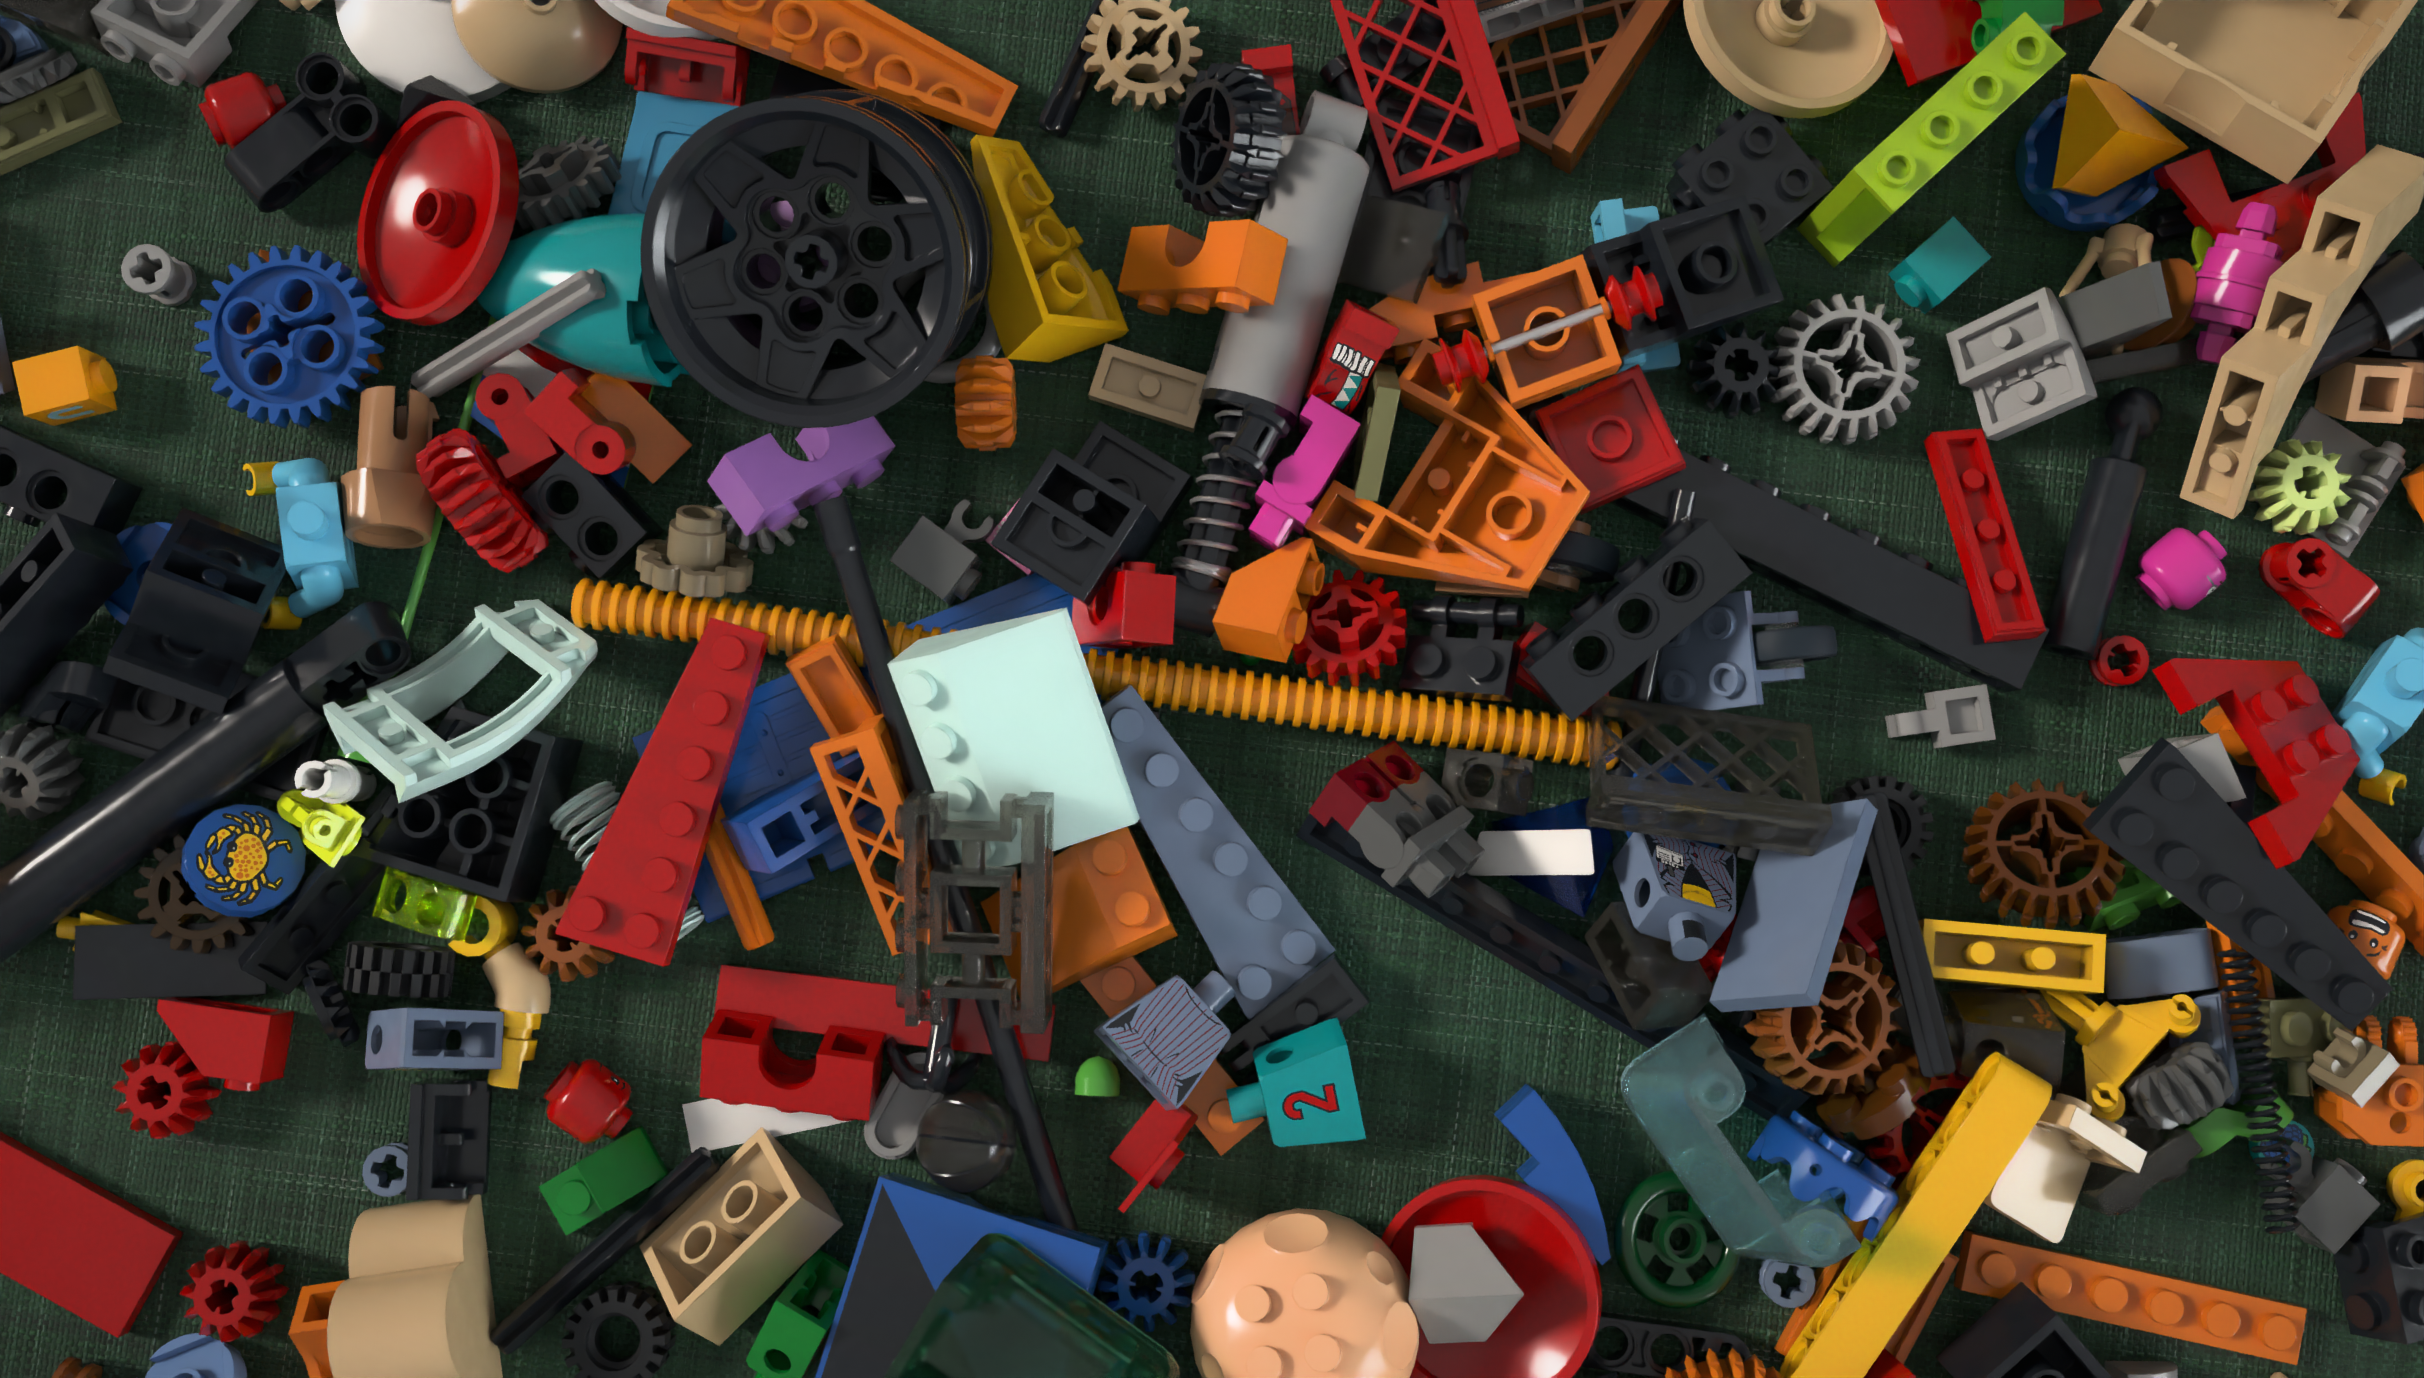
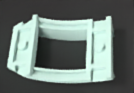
M539 599L514 601L515 608L497 613L485 604L474 607L476 618L463 632L435 655L397 677L367 688L368 699L345 708H341L334 701L323 705L324 714L344 755L355 751L359 752L394 783L398 803H402L476 771L519 742L551 712L576 683L588 665L596 658L598 652L597 641L581 629L575 627L574 624ZM508 651L542 675L526 693L501 713L452 740L445 742L423 724V722L436 716L468 693L502 660Z

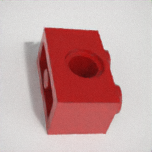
M1121 562V567L1113 568L1089 607L1073 597L1072 624L1079 645L1118 650L1173 645L1176 576L1155 574V564Z

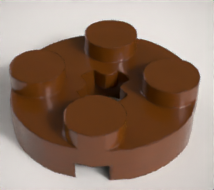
M1888 1035L1886 1041L1890 1042L1895 1052H1880L1877 1056L1883 1071L1871 1072L1864 1069L1865 1086L1859 1085L1856 1087L1847 1083L1844 1094H1833L1825 1090L1823 1095H1818L1816 1101L1817 1113L1834 1136L1844 1139L1843 1133L1853 1132L1858 1140L1871 1139L1892 1130L1911 1116L1917 1109L1911 1099L1916 1095L1920 1086L1927 1094L1931 1085V1077H1923L1920 1072L1913 1048L1900 1044L1893 1035Z

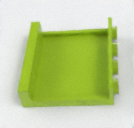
M2024 12L1857 164L1796 229L1833 268L1836 267L1992 124L2000 114L2062 59L2066 53Z

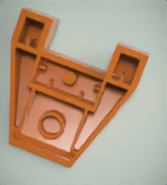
M1424 338L1398 378L1401 389L1400 399L1404 408L1439 426L1435 435L1388 509L1371 500L1355 498L1354 490L1333 480L1304 528L1318 547L1356 569L1363 570V572L1530 592L1589 498L1590 491L1487 379L1485 384H1481L1474 376L1462 379L1461 393H1457L1453 383L1442 386L1432 358V354L1441 351L1439 345Z

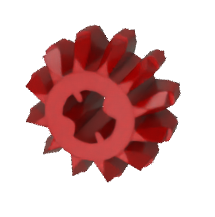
M178 1040L166 1042L163 1046L156 1043L142 1047L139 1050V1058L128 1059L121 1065L129 1079L117 1081L112 1087L120 1093H125L126 1101L122 1102L115 1111L121 1114L133 1112L129 1130L139 1132L149 1129L150 1137L155 1139L169 1137L172 1132L178 1136L192 1132L195 1128V1121L206 1120L213 1114L206 1100L217 1098L222 1092L217 1087L209 1085L208 1078L210 1077L202 1076ZM169 1084L171 1094L166 1095L164 1085Z
M240 1240L230 1244L229 1248L218 1245L209 1249L206 1252L207 1254H204L205 1261L201 1260L191 1265L187 1272L194 1283L184 1286L179 1294L193 1299L194 1306L186 1311L183 1318L194 1319L200 1316L203 1319L199 1335L209 1336L218 1331L221 1342H232L238 1339L241 1334L244 1337L250 1338L263 1331L264 1322H270L278 1317L282 1310L275 1300L285 1296L290 1288L275 1283L274 1277L283 1271L285 1265L278 1263L268 1266L266 1264L270 1248L260 1247L251 1252L249 1242ZM236 1286L239 1295L234 1296L231 1287Z

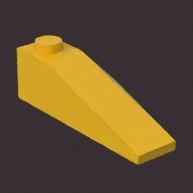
M976 134L970 141L973 170L989 210L993 232V269L987 293L989 312L1005 358L1050 363L1123 337L1129 330L1112 284L1102 269L1093 272L1078 249L1084 242L1075 227L1066 229L1050 206L1054 195L1021 143Z

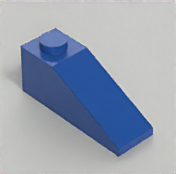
M858 751L833 762L838 774L857 783L859 782L865 767ZM818 770L767 792L720 820L745 869L768 874L777 872L842 832ZM868 779L865 787L873 790L871 782ZM845 791L847 799L850 801L853 794ZM859 798L853 814L856 821L859 822L879 810L880 807Z

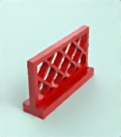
M1330 0L1364 106L1368 111L1367 115L1393 193L1496 156L1500 159L1520 151V139L1474 0H1436L1438 8L1426 3L1427 0H1398L1414 8L1401 35L1374 23L1384 0H1374L1366 19L1344 9L1342 0ZM1421 11L1443 21L1446 32L1436 52L1408 39ZM1349 21L1361 27L1356 39H1354ZM1369 31L1396 43L1383 71L1361 60L1359 50ZM1449 43L1455 61L1443 56ZM1403 48L1431 60L1418 88L1390 75ZM1439 64L1459 73L1463 86L1453 105L1425 92ZM1366 74L1379 79L1373 93ZM1386 83L1414 96L1401 124L1380 115L1376 103ZM1466 95L1473 114L1460 109ZM1421 100L1449 113L1436 141L1407 128ZM1456 117L1477 126L1483 143L1482 147L1461 154L1443 145ZM1383 126L1396 132L1390 145ZM1403 135L1431 148L1421 169L1399 176L1393 156ZM1438 152L1449 157L1446 160L1433 164Z

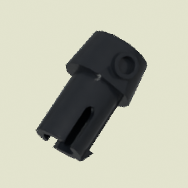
M2385 249L2342 312L2303 384L2372 347L2391 351L2424 330V270L2415 259L2405 251L2395 250L2387 253Z

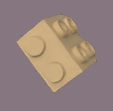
M2057 1094L2055 1101H2049L2045 1111L1983 1202L2041 1239L2058 1243L2064 1236L2090 1163L2094 1162L2139 1174L2147 1152L2125 1138L2127 1130L2124 1127L2109 1120L2090 1115L2092 1106L2069 1095Z

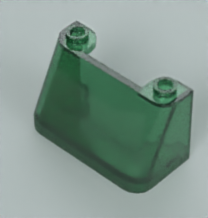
M988 1233L981 1237L942 1280L884 1378H1179L1180 1371L1178 1363L1172 1354L1162 1345L1027 1247L1008 1235Z

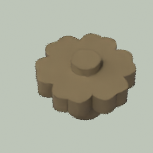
M684 505L677 508L676 518L670 521L669 534L665 540L647 539L637 547L635 570L640 572V580L658 590H678L683 595L690 597H721L725 591L734 593L744 592L746 587L752 584L754 562L747 558V551L726 542L727 526L722 523L723 513L721 511L703 505Z

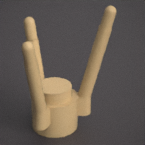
M2125 223L2111 226L2106 230L2103 238L2092 237L2089 240L2085 256L2068 279L2059 297L2074 292L2096 261L2102 275L2106 279L2152 262L2151 249L2154 235L2146 232L2145 229L2138 225ZM2124 345L2113 350L2112 354L2115 356L2121 355Z

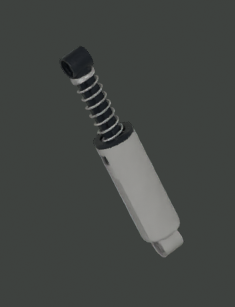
M1316 90L1313 91L1304 110L1299 125L1300 135H1287L1282 140L1281 152L1284 157L1278 160L1276 167L1278 179L1269 182L1270 193L1268 198L1260 199L1254 217L1256 223L1288 239L1274 305L1250 306L1248 313L1225 311L1215 344L1213 358L1199 398V404L1215 414V419L1220 425L1219 432L1209 435L1208 439L1214 446L1212 453L1202 457L1203 463L1208 468L1207 473L1196 478V483L1202 490L1200 496L1190 499V505L1195 510L1194 517L1183 521V525L1189 531L1187 539L1177 542V546L1183 554L1182 557L1173 558L1174 563L1171 564L1172 569L1168 575L1176 576L1174 627L1209 638L1215 632L1212 621L1232 572L1231 568L1225 567L1229 551H1238L1236 546H1232L1236 529L1244 530L1243 525L1238 524L1242 508H1251L1248 503L1244 502L1248 487H1257L1255 482L1250 481V477L1232 469L1220 459L1218 454L1223 445H1230L1244 421L1241 413L1248 403H1253L1275 412L1290 426L1291 430L1289 432L1294 431L1370 169L1364 158L1356 153L1365 128L1368 114L1367 109Z

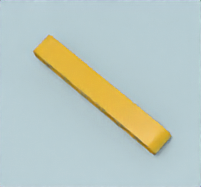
M1998 1052L1991 1054L1983 1061L1896 1190L1900 1197L1899 1202L1874 1241L1870 1242L1866 1238L1863 1239L1790 1348L1779 1371L1782 1378H1864L2045 1111L2052 1095V1085Z

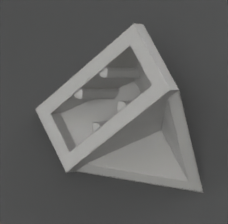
M1473 1222L1417 1225L1414 1228L1408 1300L1428 1343L1485 1342L1522 1298L1524 1293L1474 1230Z

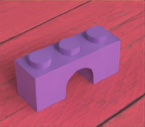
M874 415L846 425L826 428H803L795 440L803 449L809 461H801L789 456L782 450L771 433H768L724 454L707 482L746 537L765 527H768L770 532L778 531L792 522L799 515V510L809 505L813 507V505L819 502L839 497L843 492L842 489L853 483L858 489L865 487L882 475L885 471L882 463L894 449L895 445Z

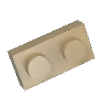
M1105 343L1088 396L1090 400L1194 433L1202 406L1199 404V398L1206 375Z

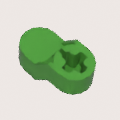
M2263 1084V1085H2260V1086H2257V1087H2254V1088L2266 1086V1085H2269V1084ZM2242 1094L2240 1100L2234 1105L2229 1104L2227 1107L2215 1108L2207 1113V1117H2199L2189 1125L2183 1123L2173 1129H2169L2192 1158H2201L2217 1151L2236 1135L2244 1136L2248 1139L2253 1134H2268L2278 1130L2265 1128L2250 1130L2246 1127L2249 1123H2263L2275 1119L2269 1117L2247 1118L2244 1116L2246 1112L2263 1111L2273 1108L2260 1105L2247 1107L2242 1104L2245 1100H2257L2271 1096L2265 1094ZM2278 1094L2277 1099L2273 1102L2281 1106L2276 1113L2282 1117V1121L2277 1125L2284 1129L2293 1119L2294 1112Z

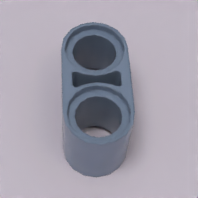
M2210 928L2180 929L2106 939L2104 983L2107 998H2141L2205 990L2220 986Z

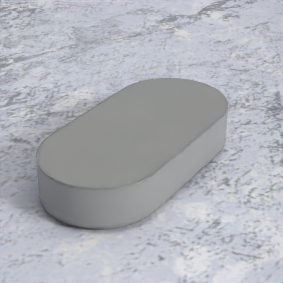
M916 1051L906 1057L914 1068L923 1070L927 1051ZM892 1072L876 1101L869 1121L865 1122L864 1137L868 1147L873 1153L885 1159H899L908 1155L918 1145L919 1137L916 1136L918 1135L917 1133H920L925 1111L932 1104L942 1101L945 1095L933 1093L929 1090H912ZM940 1104L935 1105L930 1110H928L925 1116L922 1134L925 1133L935 1109Z

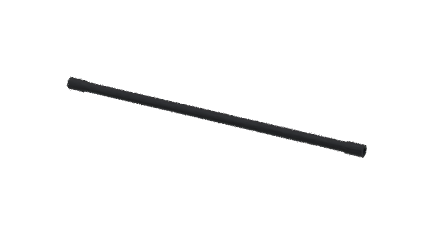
M839 496L813 505L827 552L832 557L1045 1219L1047 1222L1080 1232L957 849L887 666L895 656L861 554V541L847 497ZM1096 1284L1086 1320L1080 1328L1079 1334L1092 1374L1100 1376L1118 1370L1125 1362L1111 1318L1104 1309Z

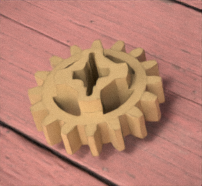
M1103 0L1099 6L1102 16L1092 14L1086 25L1094 34L1085 36L1081 43V49L1094 53L1083 66L1085 72L1099 71L1101 75L1094 87L1096 91H1102L1110 86L1114 90L1112 104L1117 106L1125 96L1131 98L1134 112L1141 110L1146 99H1150L1155 110H1160L1166 103L1165 93L1177 101L1185 92L1181 82L1191 84L1198 73L1189 64L1197 63L1203 53L1202 49L1190 46V43L1199 35L1200 30L1199 27L1184 26L1183 21L1189 13L1187 7L1174 12L1169 8L1171 0H1160L1159 2L1155 0H1118V5L1113 0ZM1138 16H1146L1154 20L1140 19ZM1109 31L1112 33L1110 39L1116 45V56L1112 60H1110L1107 50ZM1153 39H1157L1151 47L1150 53L1144 52L1139 56L1136 54L1130 60H1127L1134 45L1139 47L1144 43L1148 44ZM1170 39H1173L1176 49L1174 67L1172 65L1174 60L1168 53ZM1127 78L1144 79L1147 84L1134 82Z

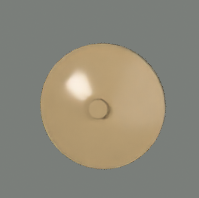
M1683 0L1685 22L1690 39L1703 64L1713 77L1743 102L1777 116L1798 119L1815 118L1835 113L1849 106L1879 79L1888 65L1894 50L1875 0Z

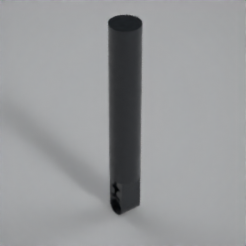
M379 601L367 602L357 606L289 657L281 660L228 700L222 714L210 712L1 865L0 964L153 853L154 849L160 848L327 726L329 723L324 714L323 705L333 701L341 708L353 705L368 695L367 688L387 681L402 670L410 661L411 649L395 608Z

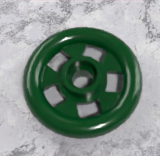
M1688 1170L1664 1171L1640 1182L1622 1203L1616 1218L1613 1236L1617 1263L1631 1287L1648 1301L1662 1307L1674 1309L1696 1307L1719 1295L1731 1282L1739 1267L1744 1242L1741 1219L1736 1206L1728 1194L1713 1180ZM1668 1194H1688V1210L1675 1209L1668 1211ZM1644 1213L1656 1218L1651 1228L1650 1241L1648 1242L1637 1238L1638 1226ZM1714 1214L1719 1225L1720 1237L1707 1241L1706 1232L1700 1220L1703 1217ZM1679 1228L1683 1235L1682 1242L1678 1247L1672 1248L1669 1242L1671 1232ZM1654 1255L1659 1261L1671 1268L1663 1282L1653 1277L1646 1269ZM1704 1256L1711 1268L1703 1277L1693 1282L1686 1268L1695 1264Z

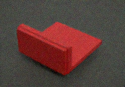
M1155 1099L1109 1156L1112 1161L1138 1181L1118 1208L1121 1212L1124 1213L1147 1184L1157 1190L1185 1155L1178 1148V1145L1199 1118L1186 1105L1182 1104L1178 1109L1166 1111Z

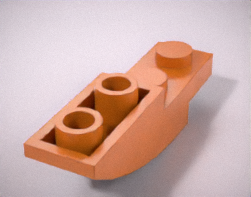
M1479 261L1466 264L1467 278L1465 282L1454 285L1452 289L1443 288L1441 283L1436 282L1433 275L1391 294L1369 309L1391 320L1400 329L1390 349H1385L1379 361L1394 358L1396 365L1408 364L1424 338L1436 344L1438 339L1436 327L1443 326L1444 332H1456L1476 325V318L1472 310V295L1533 272L1483 282Z

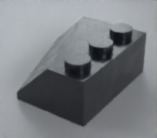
M452 706L434 733L447 742L484 724L494 716ZM534 727L509 750L464 777L402 803H398L397 795L392 794L380 812L384 816L370 837L362 838L351 855L502 902H536L557 830L553 829V824H550V817L566 802L584 741Z

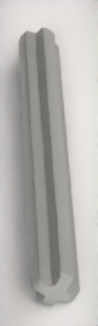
M592 268L587 271H578L414 372L411 377V384L417 388V391L424 393L428 398L441 396L540 336L539 333L589 302L604 298L606 287L601 281V273Z

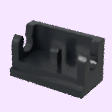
M429 1078L411 1084L406 1200L468 1199V1195H483L488 1192L492 1085L487 1084V1079Z

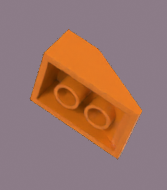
M1129 826L1072 845L981 902L988 923L1024 1006L1178 936Z

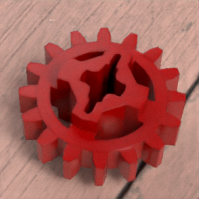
M1340 569L1334 570L1333 582L1327 584L1323 582L1319 595L1311 596L1306 609L1307 627L1305 635L1299 644H1293L1292 655L1295 664L1306 662L1308 676L1312 679L1322 671L1327 672L1330 686H1335L1340 676H1348L1353 687L1358 686L1359 674L1367 672L1375 680L1379 679V664L1383 662L1386 665L1395 666L1397 664L1396 649L1405 648L1406 610L1400 609L1398 592L1392 591L1385 594L1384 579L1381 577L1373 580L1370 585L1364 583L1363 570H1357L1352 580H1344Z

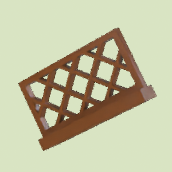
M1610 0L1605 3L1585 7L1583 12L1497 40L1491 48V54L1496 67L1504 57L1506 66L1496 69L1500 80L1509 78L1514 101L1508 102L1511 114L1518 113L1519 120L1514 117L1513 120L1519 139L1551 156L1553 166L1571 175L1683 0ZM1630 9L1625 19H1623L1621 11ZM1614 14L1617 26L1614 36L1610 39L1589 44L1583 21ZM1575 23L1581 46L1551 54L1545 31ZM1538 33L1543 56L1513 64L1509 51L1513 41L1517 38ZM1601 54L1594 65L1592 56ZM1584 58L1588 71V76L1584 82L1560 89L1554 66ZM1547 68L1552 91L1521 99L1516 76ZM1466 95L1461 108L1472 113L1470 103ZM1572 99L1565 110L1563 101ZM1555 103L1559 120L1549 136L1528 126L1525 110Z

